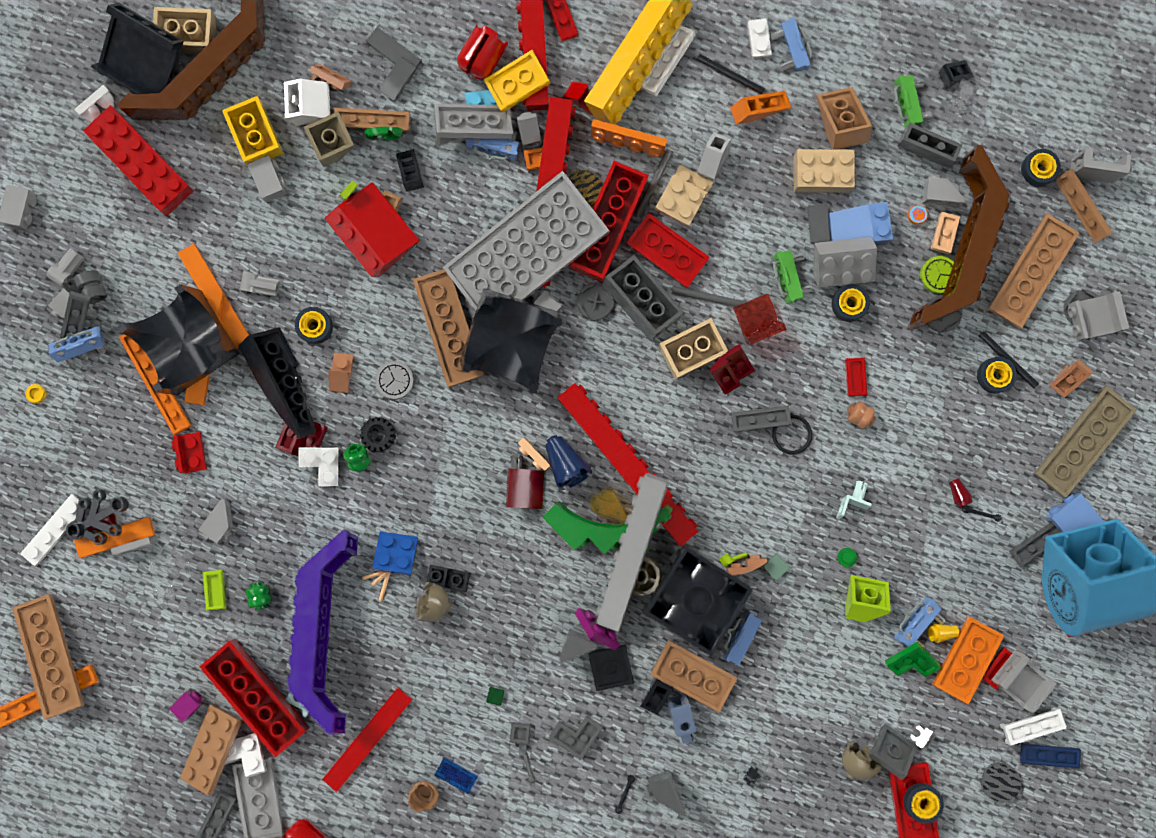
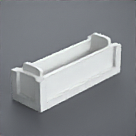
M1055 707L1051 708V711L1009 724H1000L1006 736L1005 743L1008 745L1021 743L1067 728L1061 710Z

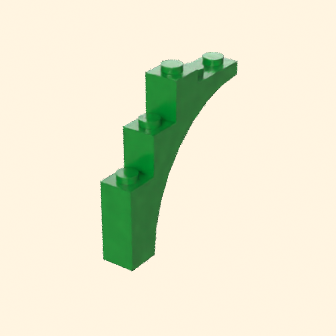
M560 501L542 517L574 550L578 547L582 549L590 539L604 554L608 550L612 553L620 545L618 541L622 532L626 533L628 527L625 524H605L585 519L570 511ZM668 504L660 509L652 535L658 530L656 526L660 522L664 524L672 517L670 513L673 509Z

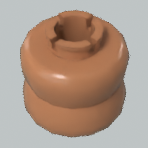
M858 401L856 404L852 403L847 410V414H849L848 421L856 424L861 429H865L867 426L871 427L876 420V416H874L875 410L861 401Z

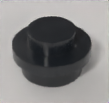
M751 766L743 778L748 786L751 783L755 784L760 776L757 773L759 770L757 767L753 768Z

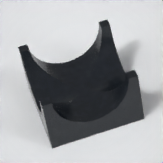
M179 284L174 288L178 294L177 297L162 311L144 320L123 323L118 326L121 334L134 340L153 363L158 375V383L152 386L156 393L179 395L239 355L229 335L203 295L202 290Z
M483 288L460 358L461 371L469 373L476 370L493 373L523 385L530 392L537 393L543 358L553 332L557 327H560L561 317L555 310Z
M682 545L667 575L641 611L712 657L753 591V588L694 550Z

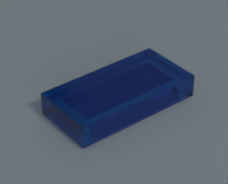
M446 757L443 758L434 774L436 777L469 794L478 777L475 773Z

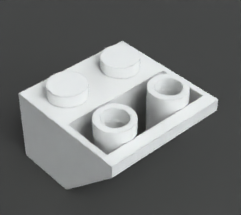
M307 79L284 82L285 118L299 126L314 123L330 115L329 83Z

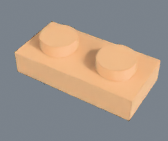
M945 212L940 213L931 246L932 250L946 254L951 253L960 220L959 216Z
M526 438L518 442L521 446L519 450L526 457L530 455L534 459L532 463L539 470L543 469L546 471L551 466Z

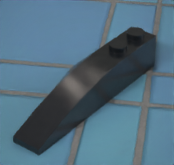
M280 327L248 335L238 346L257 383L275 411L299 439L315 434L316 430L311 411L307 409L305 402L307 400L306 393H303L301 387L302 379L301 376H298L296 369L298 366L297 360Z

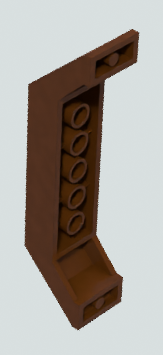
M241 0V12L160 93L133 95L129 92L117 106L132 120H188L196 116L198 109L211 100L214 92L220 91L225 85L224 82L229 77H234L238 72V68L242 64H247L251 59V55L255 51L261 50L266 41L264 0Z
M981 145L975 146L964 156L959 170V174L964 176L974 199L941 301L933 305L925 304L915 310L908 327L909 330L913 331L962 310L977 302L981 296L980 287L987 277L985 271L992 261L993 255H991V252L997 245V234L1004 224L1002 218L1009 208L1008 199L1010 196Z

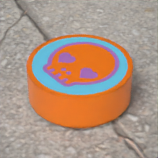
M922 205L913 206L907 214L908 220L915 225L922 224L928 216L926 208Z

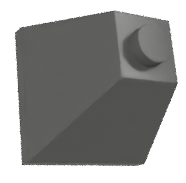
M669 770L647 778L649 784L646 785L649 796L654 795L657 802L681 816L687 815Z

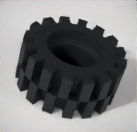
M382 417L370 418L367 422L363 423L364 426L360 429L362 444L367 449L374 452H383L391 448L390 446L394 444V439H396V431L392 423ZM376 427H381L385 431V438L380 442H375L371 438V432Z

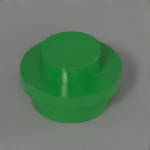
M843 548L838 552L837 560L840 565L851 567L857 561V554L851 548Z

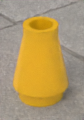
M933 624L928 627V637L930 641L935 643L959 636V629L956 625Z

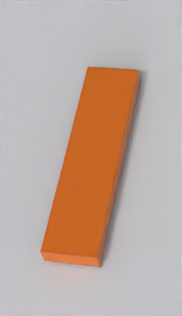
M151 517L120 525L122 533L119 536L112 537L105 531L98 532L105 533L107 536V542L102 545H96L93 541L84 537L74 540L78 557L84 558L114 547L155 536Z

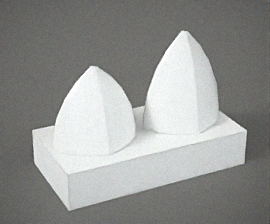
M102 85L74 110L92 122L101 114L95 104L97 103L100 107L107 109L110 105L114 107V100L110 90L105 85Z

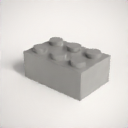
M872 237L814 243L813 277L818 288L874 282L877 247Z

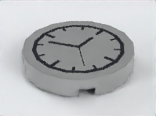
M392 361L380 367L376 373L375 382L377 389L382 395L396 400L410 393L414 384V377L407 365L402 362Z

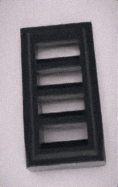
M411 149L397 153L396 157L406 192L424 188L415 150ZM412 157L413 159L410 161L402 162V159ZM414 164V167L404 169V167ZM416 172L414 175L406 176V174Z

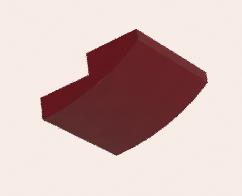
M739 343L722 355L711 367L710 372L726 395L742 386L739 380L755 372V369Z
M314 422L316 433L299 439L285 423L275 448L298 456L299 447H320L328 427Z
M508 468L506 507L542 509L544 471Z

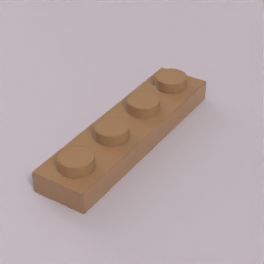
M334 107V113L339 111L346 129L366 130L374 127H399L403 129V132L409 133L410 112Z
M1073 169L1055 179L1094 243L1113 233Z

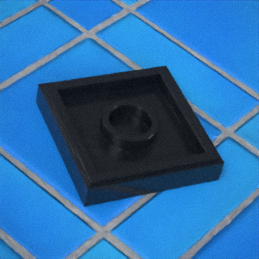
M626 644L620 645L616 650L606 648L588 652L596 691L634 683Z

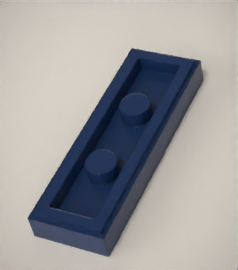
M1021 743V764L1080 769V748Z

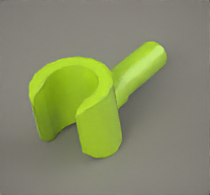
M745 552L731 558L726 553L719 560L723 566L727 567L736 560L748 557Z

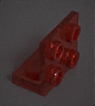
M769 294L761 295L733 308L746 343L754 344L787 330L785 324L779 322Z

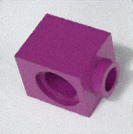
M190 689L185 691L169 707V710L181 722H184L204 702L201 700L202 696L197 691Z

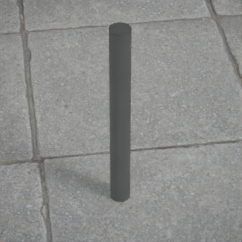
M666 149L634 214L635 217L641 219L673 154L672 150Z
M673 286L671 292L746 309L747 306L746 301Z

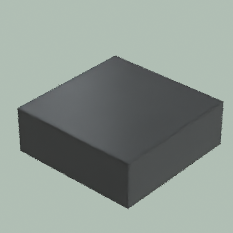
M512 722L510 743L529 744L531 724Z

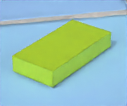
M352 180L338 197L345 201L357 188L358 184Z
M223 570L203 572L206 611L226 609Z

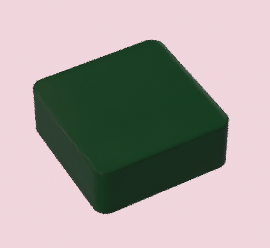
M490 687L486 702L501 706L505 691Z

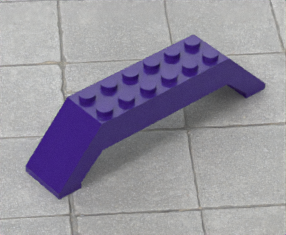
M341 531L301 566L298 569V575L295 576V586L297 589L293 598L295 614L292 616V626L294 628L293 634L290 637L292 653L288 661L290 675L287 678V686L289 687V692L327 734H345L346 714L341 713L326 695L325 686L333 575L352 556H357L358 536L348 531Z

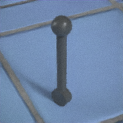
M520 744L519 749L523 753L529 776L528 782L532 784L535 782V777L532 775L527 757L526 744Z

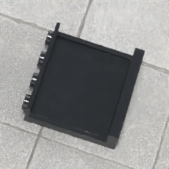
M121 3L108 5L106 13L112 15L99 62L91 64V67L97 70L100 75L112 79L115 84L127 88L134 95L160 93L172 81L184 41Z

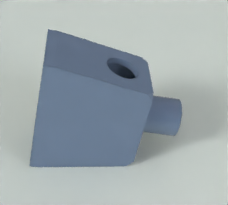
M683 693L668 697L667 704L677 737L681 736L683 744L693 742L692 733L696 732L686 695Z

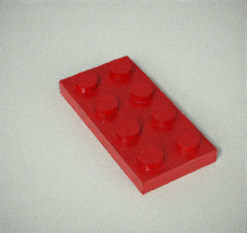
M650 213L647 214L626 243L627 246L685 288L689 287L710 258Z
M912 763L904 779H900L888 770L898 838H939L937 820L933 823H919L907 814L903 805L904 793L910 786L916 783L931 785L928 763ZM927 799L921 800L920 807L926 806Z

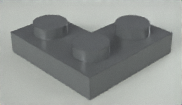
M587 715L576 731L559 721L550 734L549 739L582 760L603 726Z

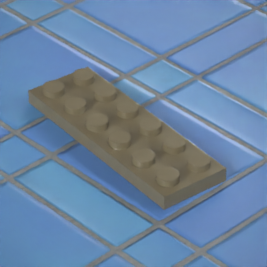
M1104 386L1033 474L1062 498H1067L1137 410L1108 386Z

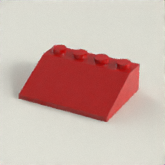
M373 182L339 204L324 218L371 277L379 278L420 242V239Z

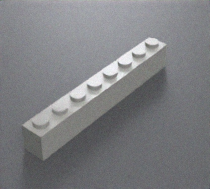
M649 473L639 479L637 488L640 490L638 496L635 495L631 503L634 509L632 515L628 514L625 525L628 527L626 533L622 532L619 543L622 544L621 549L615 553L613 562L616 564L614 570L610 569L607 580L610 582L608 588H604L601 596L604 601L602 606H598L595 614L598 617L596 623L616 631H619L622 627L669 480Z

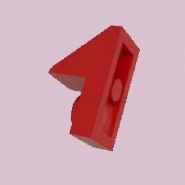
M572 81L563 98L573 100V104L593 115L584 102L590 93L589 85Z

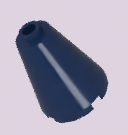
M554 435L547 439L545 447L556 486L559 490H565L564 486L567 485L572 488L587 479L588 472L592 474L590 466L562 436Z

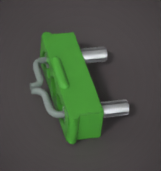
M900 75L894 82L896 100L893 101V106L898 108L905 128L909 123L919 126L924 122L923 119L932 117L930 111L921 113L916 88L923 87L924 81H914L913 75Z
M791 250L778 251L774 255L775 263L773 268L775 277L772 278L773 283L778 284L779 291L784 295L788 305L804 298V293L812 292V289H810L812 286L801 287L795 262L804 260V255H792Z

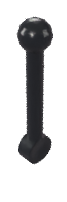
M969 506L962 507L964 513L970 512L993 518L997 522L1002 519L999 514L993 515L970 509Z
M633 775L627 777V785L619 805L615 808L616 814L622 813V806L630 785L635 781Z

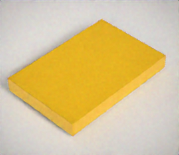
M532 50L484 79L502 113L551 84Z

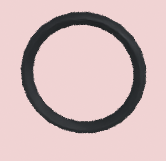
M790 414L791 418L802 421L807 427L808 439L806 444L794 451L784 449L776 438L777 427H773L772 438L775 446L780 451L794 455L808 448L812 440V430L809 423L803 417Z

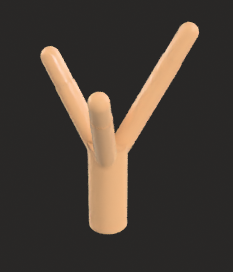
M379 571L362 577L363 580L379 576L372 582V586L385 577L379 597L380 602L383 600L387 583L392 573Z

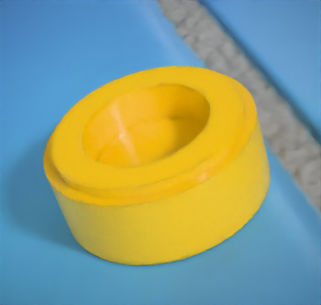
M38 384L30 385L25 392L26 399L35 404L43 402L47 395L45 388Z

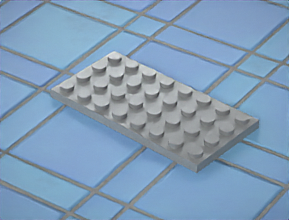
M562 171L443 268L475 310L477 309L483 288L525 300L610 231Z

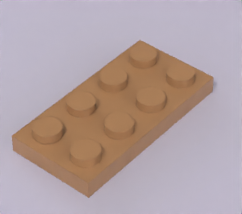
M670 640L667 641L650 673L651 676L673 686L675 689L717 712L721 711L737 680L736 676Z
M209 705L180 779L206 795H213L242 719L216 705Z

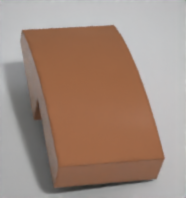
M761 554L750 555V559H745V567H743L742 563H732L731 567H726V571L731 575L744 574L767 563V558H761Z

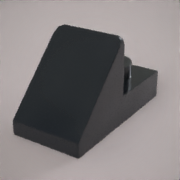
M966 60L944 64L938 73L946 89H949L958 82L967 81L974 77Z
M653 678L640 707L658 715L674 687Z

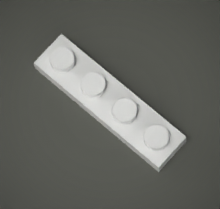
M680 26L675 31L671 42L666 45L660 59L655 62L651 73L643 81L641 90L657 97L696 36L693 30Z
M74 494L68 497L20 553L34 566H38L66 533L67 525L75 521L78 501L80 499Z

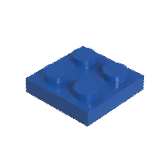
M380 531L372 569L411 576L418 537Z

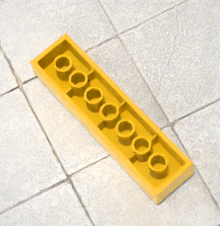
M691 0L648 1L584 100L596 120L614 125L621 120L622 114L630 106L637 91L641 89L646 76L651 73L655 62L660 59L662 51L671 42L673 34L680 28L686 14L691 11L693 5Z

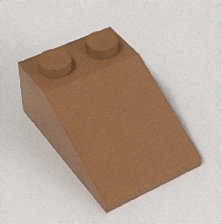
M853 87L817 94L816 98L825 132L833 150L869 142L872 125Z

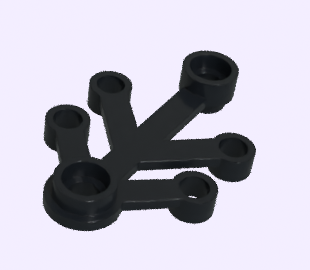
M103 489L95 490L92 494V502L89 498H81L78 501L75 521L67 525L66 534L74 540L84 537L93 541L96 545L105 544L107 542L105 533L95 534L87 530V528L92 526L107 532L112 537L119 536L122 533L120 525H110L101 520L113 513L126 511L129 507L128 500L122 496L114 497L110 501L109 507L98 512L101 501H104L107 495ZM87 509H90L88 519L83 521L85 511Z

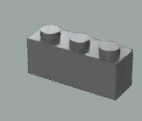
M909 123L904 129L897 145L902 149L947 168H950L956 162L962 148V144L912 123Z

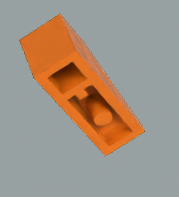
M786 91L743 97L730 107L736 125L750 123L792 108Z

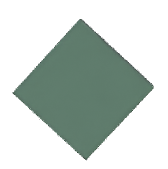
M777 553L762 566L775 581L790 568Z

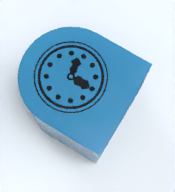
M1119 519L1046 536L1042 586L1051 615L1058 626L1070 636H1079L1153 616L1156 613V556Z

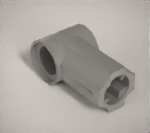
M69 248L59 263H55L49 268L46 276L60 287L66 288L69 285L67 283L70 279L73 280L74 272L85 258L72 248Z
M243 272L239 291L247 293V291L252 292L254 295L259 293L277 297L280 281L260 277V275L255 273Z

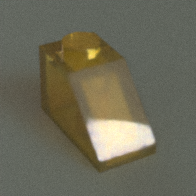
M611 486L590 497L591 502H589V505L594 513L598 512L599 515L626 522L627 515Z

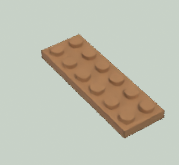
M1046 213L987 310L1021 329L1078 237L1079 232Z
M444 269L414 278L415 289L447 387L483 377V371L473 370L469 373L461 371L460 358L470 330L453 280Z
M47 594L12 607L44 720L85 706L53 595Z

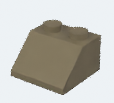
M339 111L304 127L323 167L341 160L354 147Z

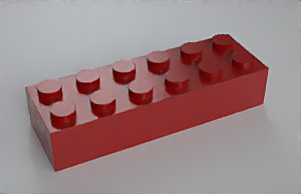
M110 105L83 130L166 217L194 192L181 176L113 106Z
M613 161L593 207L594 212L610 232L570 263L568 269L603 283L647 184L649 175Z
M236 639L229 640L199 666L275 758L310 728Z

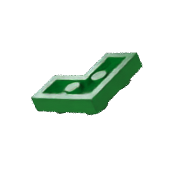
M915 642L885 660L886 666L897 676L913 667L924 677L941 669L940 662L919 642Z

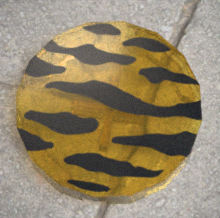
M578 170L568 176L569 180L590 206L593 205L601 191L599 178L588 170Z

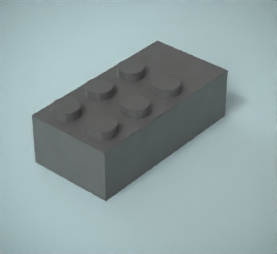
M635 255L608 274L602 283L604 288L650 342L676 323L684 313Z

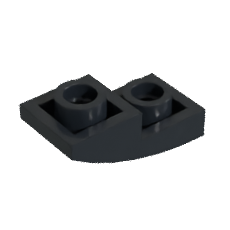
M430 565L426 582L435 583L444 588L467 592L471 573Z

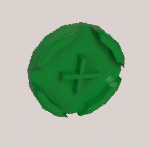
M399 127L369 128L365 130V138L371 141H375L376 137L383 139V141L398 140L403 137V129Z

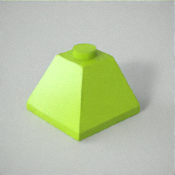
M855 575L850 576L845 604L846 619L867 622L890 614L889 582Z

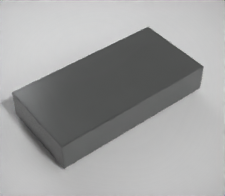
M827 204L809 205L807 211L810 244L830 241Z

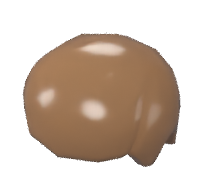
M429 781L415 783L409 791L408 804L410 808L417 813H421L423 810H431L439 797L436 785Z

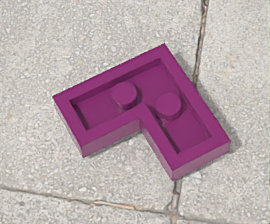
M580 607L576 610L575 615L590 640L614 650L620 646L616 633L610 628L606 629L597 624V617L591 610L586 611Z

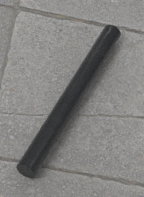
M699 54L696 59L759 94H763L766 89L702 54Z
M985 331L978 335L997 355L1010 360L1015 366L1016 372L1033 389L1039 385Z

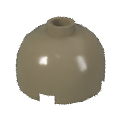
M644 557L633 591L635 595L644 596L654 592L662 581L661 567L651 557Z
M426 582L422 588L426 591L422 598L419 597L416 615L419 616L417 620L435 622L440 620L445 613L449 612L451 602L448 601V594L442 586Z
M850 741L842 754V763L846 774L854 780L866 781L874 778L882 769V766L869 757L871 752L869 748L863 745L864 750L855 745L856 741Z

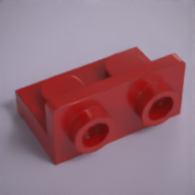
M201 432L174 435L171 445L173 451L176 452V470L180 474L207 470Z

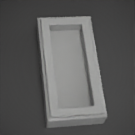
M147 537L111 548V552L114 556H120L155 545L156 542L154 537Z

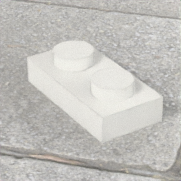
M767 19L748 21L752 59L771 57Z

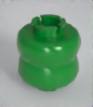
M351 444L344 451L343 456L349 470L362 472L370 465L371 459L364 445Z
M262 581L249 584L251 588L245 590L249 608L255 607V611L268 608L267 604L272 602L269 586L267 584L262 585Z

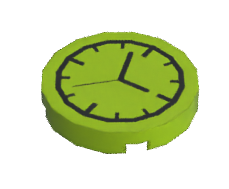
M935 256L927 260L920 271V279H922L923 286L932 293H944L954 261L944 256Z

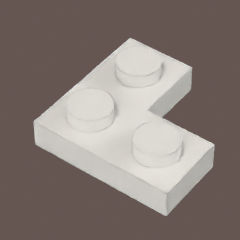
M299 447L298 467H318V486H338V447Z
M255 733L235 739L225 763L226 765L242 759L245 777L247 778L267 772L261 741Z

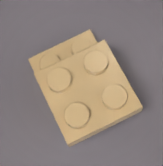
M680 165L675 175L669 181L655 210L689 227L709 192L713 181Z

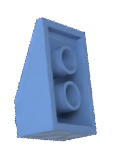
M888 202L867 204L828 213L831 241L872 237L875 245L888 244L893 240Z

